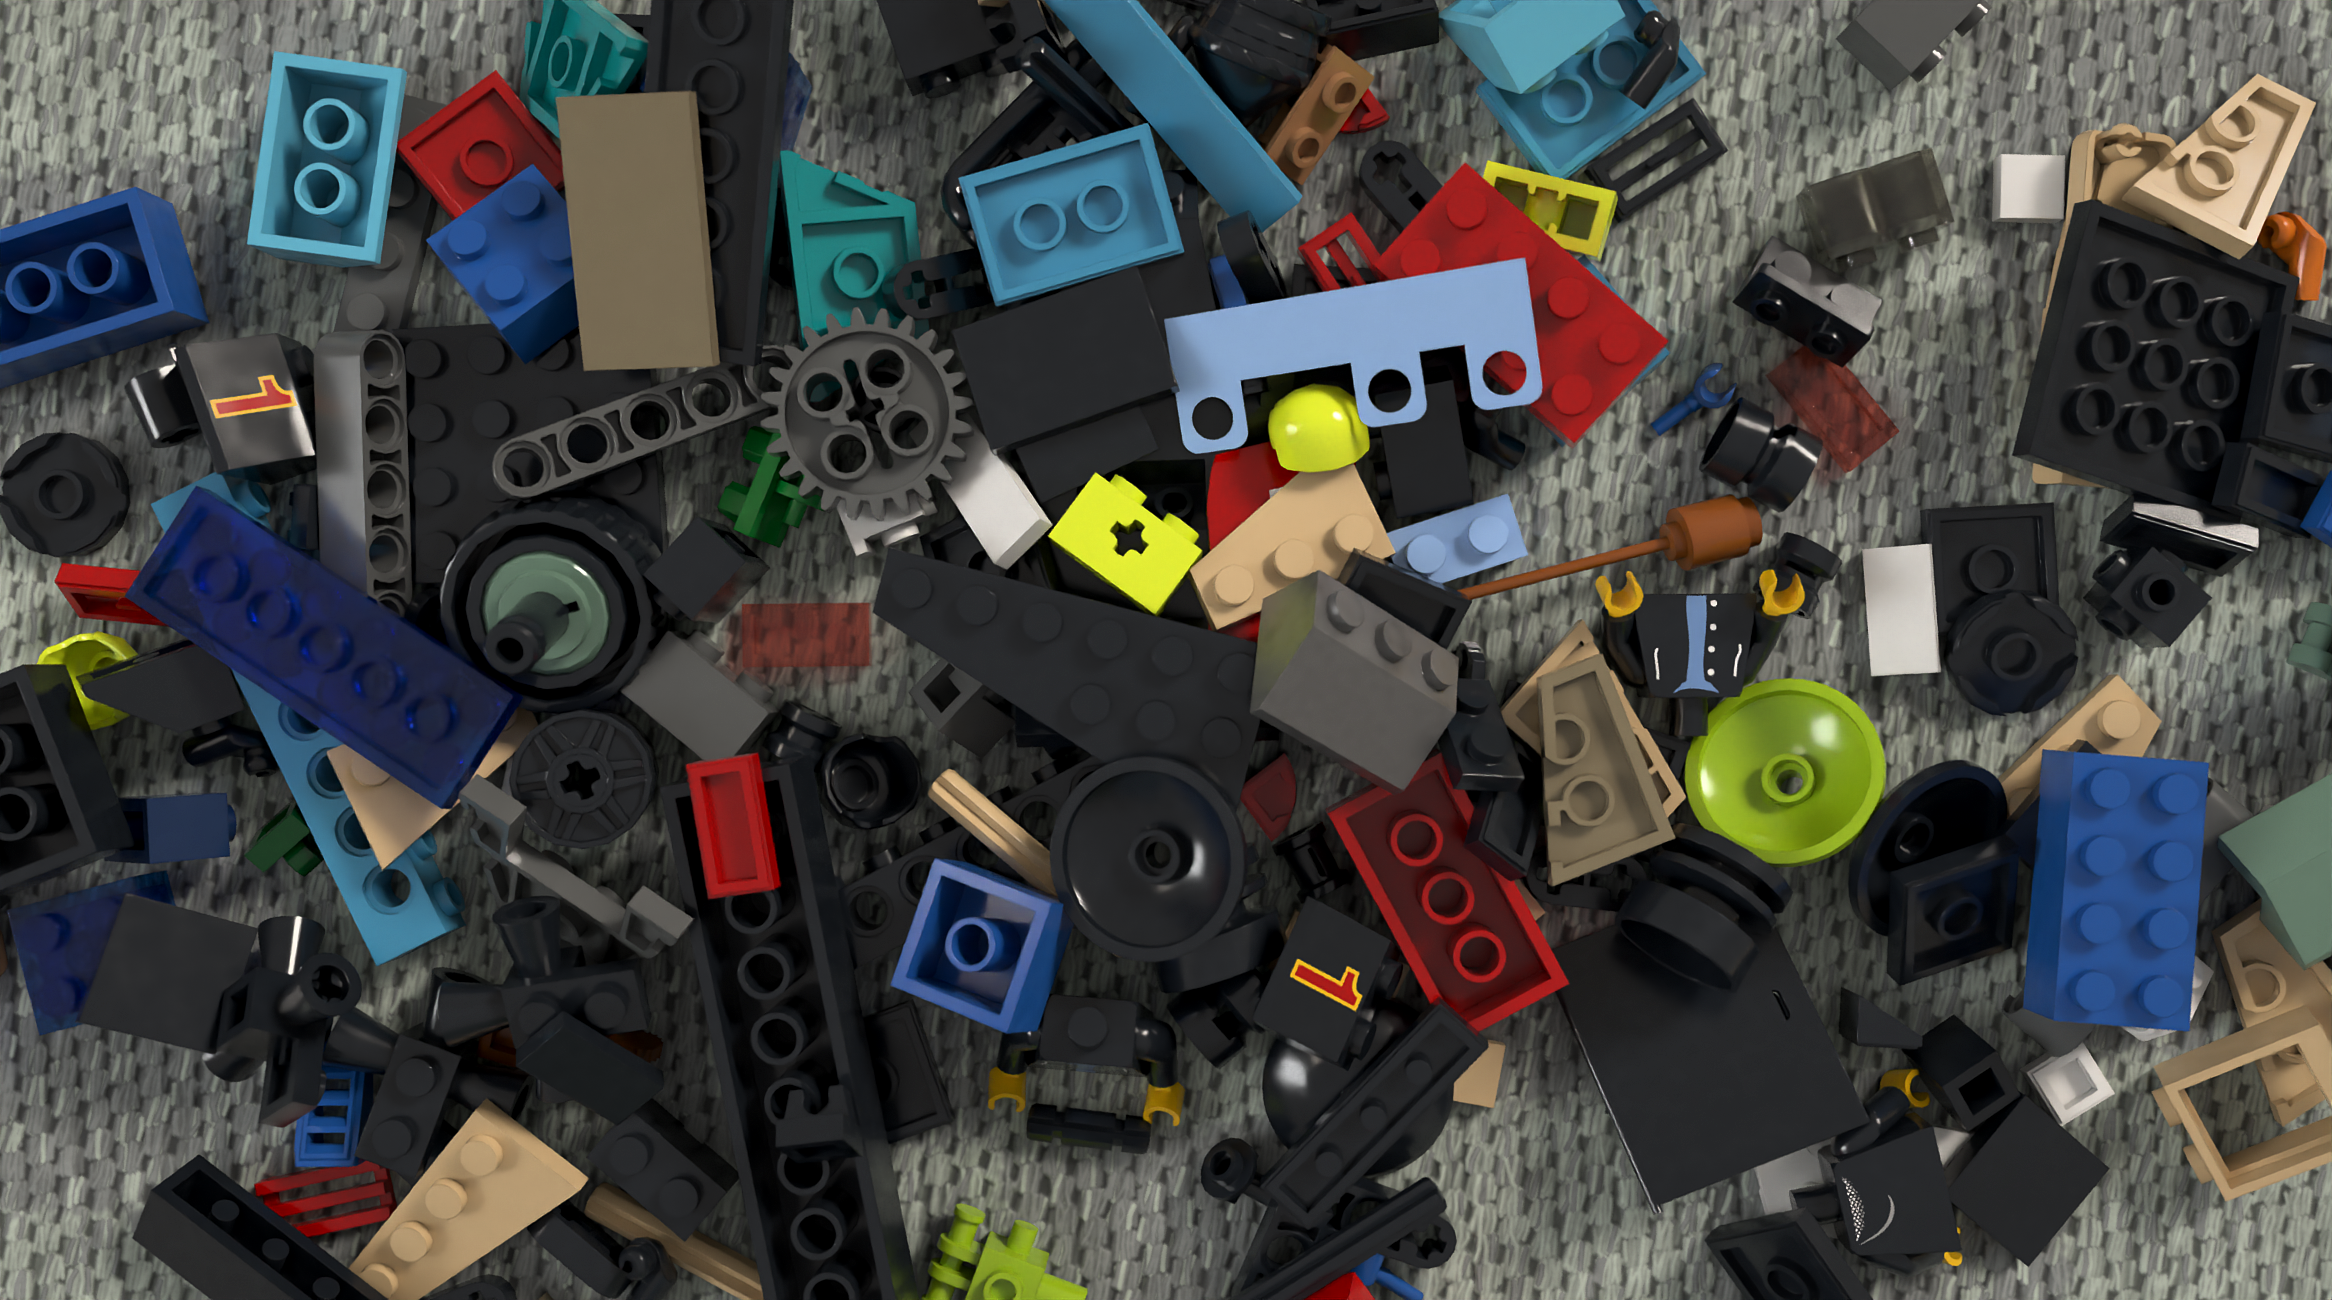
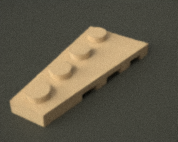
M486 1098L348 1269L389 1300H419L579 1192L589 1177Z

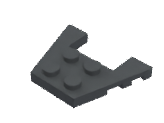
M476 774L459 792L462 807L468 810L474 807L478 819L470 827L474 842L488 851L492 857L483 868L497 908L499 909L508 903L527 897L552 896L560 901V948L582 945L587 966L638 958L640 961L644 957L649 960L657 955L665 944L669 946L674 945L692 924V917L644 885L626 906L623 899L611 889L604 886L593 888L575 876L570 864L559 854L550 850L540 852L526 843L522 837L527 807L480 775Z

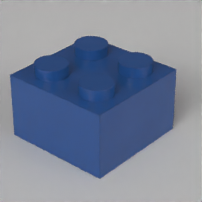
M534 164L527 167L426 240L453 278L525 365L579 326L567 203Z
M934 858L890 985L1004 1033L1037 1031L1074 924L1064 911V904L1060 903L1057 896L968 862Z

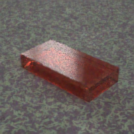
M1804 345L1765 375L1815 436L1822 439L1823 447L1845 473L1852 471L1900 432L1846 365L1841 368L1828 359L1816 356Z
M871 603L742 604L743 667L872 666Z

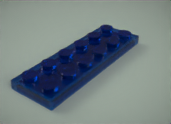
M199 486L194 488L125 594L126 598L440 809L453 808L459 799V792L471 780L524 698L213 491Z

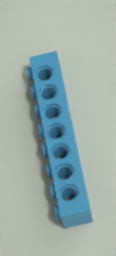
M214 472L152 503L151 506L376 966L397 960L466 926L461 912L465 910L462 893L451 878H443L433 858V855L437 853V844L430 830L427 831L382 872L330 763L326 751L380 729V726L368 708L365 706L359 707L349 687V684L354 681L352 669L341 652L336 649L331 650L322 632L321 606L310 593H303L293 572L299 566L297 557L293 549L290 548V544L282 536H275L265 515L271 511V506L264 490L257 482L219 475ZM234 529H237L241 537V547L237 555L231 559L226 550V540L228 535ZM263 585L269 594V605L267 610L260 616L254 608L253 599L258 588ZM288 642L294 645L298 656L296 666L290 673L284 669L281 663V653ZM316 698L323 704L326 712L325 722L319 730L312 726L308 716L309 707ZM396 870L403 872L410 882V894L406 901L399 899L391 887V879Z

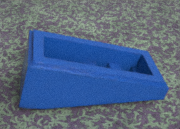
M322 1060L321 1070L325 1071L326 1079H351L350 1089H325L317 1107L297 1119L294 1145L295 1167H353L360 1165L366 1160L358 1158L354 1154L374 1104L373 1074L326 1067L323 1065ZM323 1106H348L347 1116H323ZM324 1133H345L344 1143H324Z

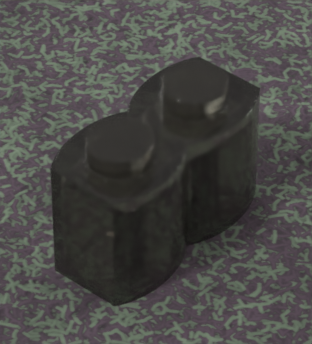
M1932 148L1909 153L1871 167L1807 186L1796 195L1815 260L1824 266L1836 263L1839 273L1856 270L1878 261L1875 251L1898 244L1902 255L1940 242L1937 231L1955 222Z

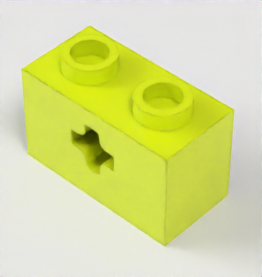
M1487 160L1483 178L1570 255L1578 257L1585 255L1590 260L1600 262L1618 201L1615 191Z
M1095 472L1048 537L1055 547L1147 614L1159 617L1187 580L1189 570L1202 559L1203 550L1194 544L1199 538V534L1171 513H1168L1163 520H1160L1141 506L1147 497L1121 476L1115 474L1112 480L1108 482ZM1136 528L1142 530L1141 540L1142 545L1145 547L1142 555L1135 550H1129L1124 556L1119 555L1120 547L1118 539L1115 537L1116 533L1121 530L1123 533L1130 535Z

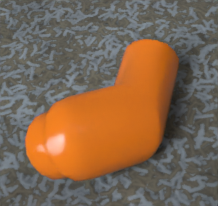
M2286 211L2268 215L2258 235V244L2274 252L2288 265V273L2300 278L2295 300L2318 301L2327 249L2325 239L2300 215Z

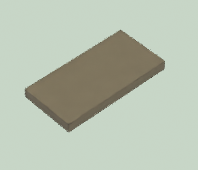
M681 91L556 97L584 371L714 367L719 365L720 359L696 92Z

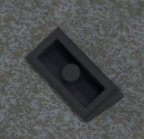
M1301 0L1302 4L1332 17L1331 29L1325 37L1320 36L1317 51L1319 54L1329 44L1332 47H1337L1352 60L1357 61L1439 42V10L1435 0Z

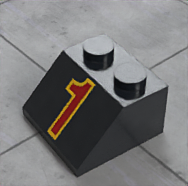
M278 333L187 344L173 349L217 474L274 485L317 469L314 354L306 345L302 346L301 342Z
M1307 896L1251 1020L1278 1040L1349 1071L1354 1058L1360 1061L1363 1060L1372 1045L1377 1025L1371 1022V1019L1380 999L1389 1000L1399 984L1403 972V964L1398 962L1401 952L1388 938L1326 904Z

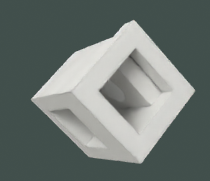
M917 492L908 495L910 501V514L905 515L894 501L887 502L884 521H878L874 517L870 504L863 505L861 514L856 521L847 517L845 500L841 499L836 508L856 556L866 559L876 555L872 544L874 541L881 539L884 548H888L918 536L920 532L916 524L930 519V515L939 512L935 498L934 501L929 503Z

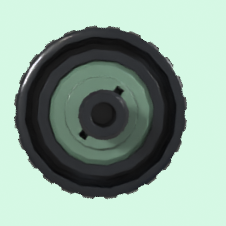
M559 490L535 498L513 500L496 509L474 526L457 545L456 552L449 558L444 569L445 578L440 584L439 592L441 601L439 613L450 650L454 653L464 671L480 687L512 706L537 713L548 712L553 714L594 708L601 701L611 700L620 693L619 690L623 686L632 683L639 675L640 666L648 662L654 648L661 641L669 623L668 613L651 597L657 587L643 575L661 556L657 545L646 534V530L637 521L630 518L625 511L616 505L608 504L599 497L590 494H577L574 491Z

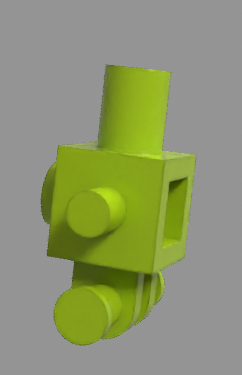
M958 1203L953 1211L955 1217L950 1231L940 1234L937 1247L943 1254L941 1258L931 1259L927 1272L932 1276L927 1293L921 1297V1300H951L957 1287L967 1291L965 1300H1085L1088 1288L1045 1273L1049 1253L1032 1247L1039 1230L1035 1225L1023 1220H1015L1009 1237L990 1231L986 1244L974 1241V1237L979 1224L984 1222L986 1214L973 1206ZM965 1261L973 1265H976V1270L964 1266L963 1262Z

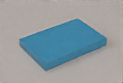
M1617 0L1625 17L1607 29L1609 33L1607 39L1595 49L1585 54L1573 55L1555 68L1557 75L1541 89L1528 94H1518L1497 88L1488 79L1477 87L1476 93L1536 172L1567 180L1706 75V72L1680 39L1676 68L1646 110L1619 92L1649 50L1644 44L1639 43L1635 39L1633 32L1648 11L1656 10L1660 12L1651 0Z
M1149 123L958 178L996 307L1101 278L1136 265L1139 267L1184 254V248Z

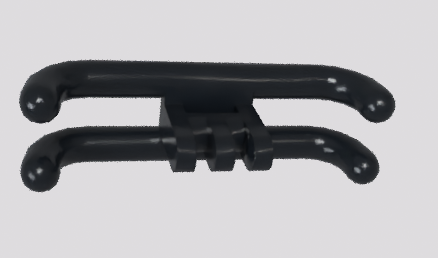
M1077 38L1065 47L1070 61L1069 65L1094 89L1110 78ZM1034 81L964 150L944 175L940 191L943 210L951 222L958 228L966 242L973 248H978V244L958 178L1067 147L1065 144L1071 138L1076 143L1095 138Z

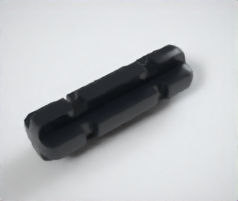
M1039 1103L1033 1104L1029 1109L1026 1134L1027 1138L1032 1141L1052 1143L1053 1138H1060L1063 1145L1112 1151V1145L1122 1146L1121 1152L1141 1155L1147 1153L1152 1126L1141 1116L1126 1115L1125 1120L1116 1119V1113L1066 1107L1065 1112H1058L1055 1105Z

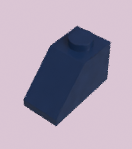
M204 792L117 797L136 846L104 858V861L157 864L230 857L229 842H232L235 838L237 825L235 812L232 806L227 804V793Z

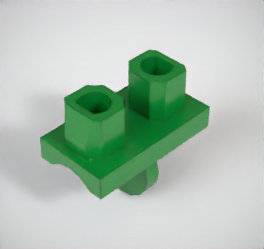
M753 426L749 429L742 446L743 458L759 464L752 485L749 488L732 481L725 487L717 508L720 513L735 523L733 530L780 548L789 525L799 529L808 505L825 512L821 509L822 497L815 494L805 500L798 494L799 487L805 476L801 475L786 481L779 472L791 459L790 456L772 457L766 449L772 442L781 438V434L766 431L762 427Z

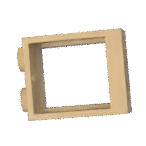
M2306 1005L2154 1066L2163 1087L2151 1092L2170 1127L2181 1123L2184 1124L2194 1142L2182 1148L2201 1184L2212 1180L2215 1181L2226 1202L2332 1162V1116L2222 1157L2185 1088L2296 1045L2332 1111V1046L2322 1027Z

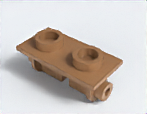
M1329 44L1326 45L1321 54L1317 52L1314 68L1315 74L1305 90L1296 94L1299 96V99L1293 108L1284 102L1263 134L1260 133L1257 138L1262 142L1260 146L1280 170L1300 185L1304 184L1375 78L1337 47H1332Z

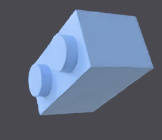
M1508 493L1387 533L1396 552L1388 562L1440 584L1528 556Z

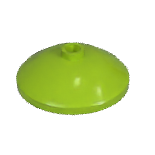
M1794 678L1773 679L1752 684L1743 688L1740 697H1727L1708 714V736L1693 737L1685 764V785L1688 800L1701 826L1748 849L1771 867H1797L1816 863L1846 848L1862 833L1882 800L1886 783V760L1882 743L1874 725L1865 712L1849 697L1836 689L1815 681ZM1792 777L1803 780L1802 786L1797 792L1792 794L1781 792V786L1785 780Z

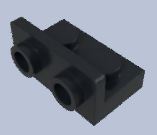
M1772 235L1755 259L1732 303L1752 314L1759 322L1772 326L1803 344L1816 356L1828 359L1843 368L1871 339L1875 331L1871 322L1882 300Z

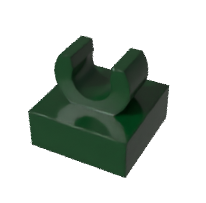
M295 798L255 833L244 854V857L263 873L282 856L294 871L304 877L324 860Z

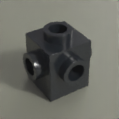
M2152 546L2124 551L2117 550L2109 555L2094 571L2092 578L2096 583L2083 599L2099 612L2095 616L2097 622L2112 635L2122 640L2131 639L2140 648L2170 647L2212 597L2185 575L2188 572V567L2179 557L2164 548H2154Z

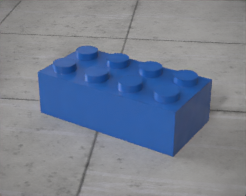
M138 187L129 188L0 229V389L209 323L173 203Z
M2042 749L2039 786L2040 802L2033 867L2023 1001L2024 1009L2053 1021L2189 1032L2209 772L2208 762Z

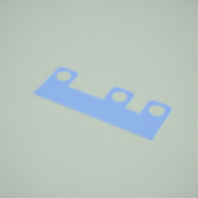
M1525 258L1164 319L1170 362L1180 392L1175 394L1184 446L1190 452L1196 454L1234 449L1245 443L1248 437V427L1241 380L1351 363L1358 415L1365 425L1380 427L1413 422L1424 415L1427 407L1420 352L1465 345L1472 399L1478 407L1492 410L1530 404L1536 401L1542 393V378ZM1499 351L1516 353L1526 365L1527 376L1523 386L1517 392L1510 395L1493 393L1487 388L1483 380L1482 371L1486 360L1492 354ZM1385 369H1395L1402 372L1408 378L1411 385L1409 402L1404 408L1393 413L1378 410L1371 403L1368 394L1371 379L1378 372ZM1208 397H1217L1224 400L1230 406L1233 413V424L1230 431L1224 437L1216 440L1200 436L1192 422L1194 408L1201 400Z

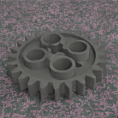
M859 307L853 308L851 324L842 328L832 313L827 314L828 334L820 337L813 329L805 326L802 330L809 346L804 351L787 344L783 347L784 352L793 362L790 369L770 367L769 373L782 385L781 392L762 393L761 399L771 407L778 409V415L767 417L760 422L763 429L773 433H780L781 438L772 442L766 448L767 452L772 457L790 456L791 459L782 467L779 474L786 481L804 475L805 478L799 487L798 494L805 500L814 496L819 490H823L821 509L829 514L842 499L846 501L847 517L855 521L861 514L864 504H870L871 511L878 521H884L887 502L894 501L897 507L905 515L910 514L908 495L917 492L923 499L931 503L934 501V497L928 482L934 477L941 482L951 485L954 480L943 466L947 459L965 462L967 459L966 453L954 444L955 438L974 436L973 426L958 420V415L975 409L973 399L955 396V392L969 383L966 373L955 372L946 374V371L957 358L955 352L951 348L934 355L932 352L938 341L937 333L931 329L916 340L914 338L915 321L909 315L901 321L897 329L891 328L890 315L885 308H881L878 312L874 325L866 323ZM893 358L904 364V374L898 384L889 388H881L872 384V369L881 360ZM848 361L855 362L865 393L875 408H885V410L876 414V421L893 459V466L889 469H884L881 466L871 433L861 421L853 422L854 419L862 415V411L844 370V366ZM827 381L837 382L842 385V399L837 407L825 412L816 411L811 407V394L816 386ZM909 418H917L927 423L928 434L922 445L914 449H903L895 444V429L902 421ZM849 441L864 444L866 458L858 470L850 473L836 470L833 459L840 445Z

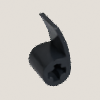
M177 342L167 345L175 364L147 371L131 379L124 386V390L150 445L154 448L176 446L202 433L173 350L181 347Z

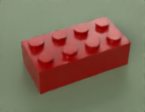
M1464 162L1373 264L1378 277L1385 282L1525 258L1542 378V393L1536 401L1523 406L1573 449L1664 351L1669 341ZM1465 345L1457 346L1462 352L1466 354ZM1499 351L1492 354L1483 366V370L1510 394L1517 392L1526 380L1527 369L1524 361L1519 355L1511 351Z
M1435 749L1428 754L1403 792L1393 795L1372 783L1325 808L1430 1004L1439 996L1480 1032L1570 984L1515 882L1507 880L1463 847L1474 807L1465 790L1453 789L1441 750Z

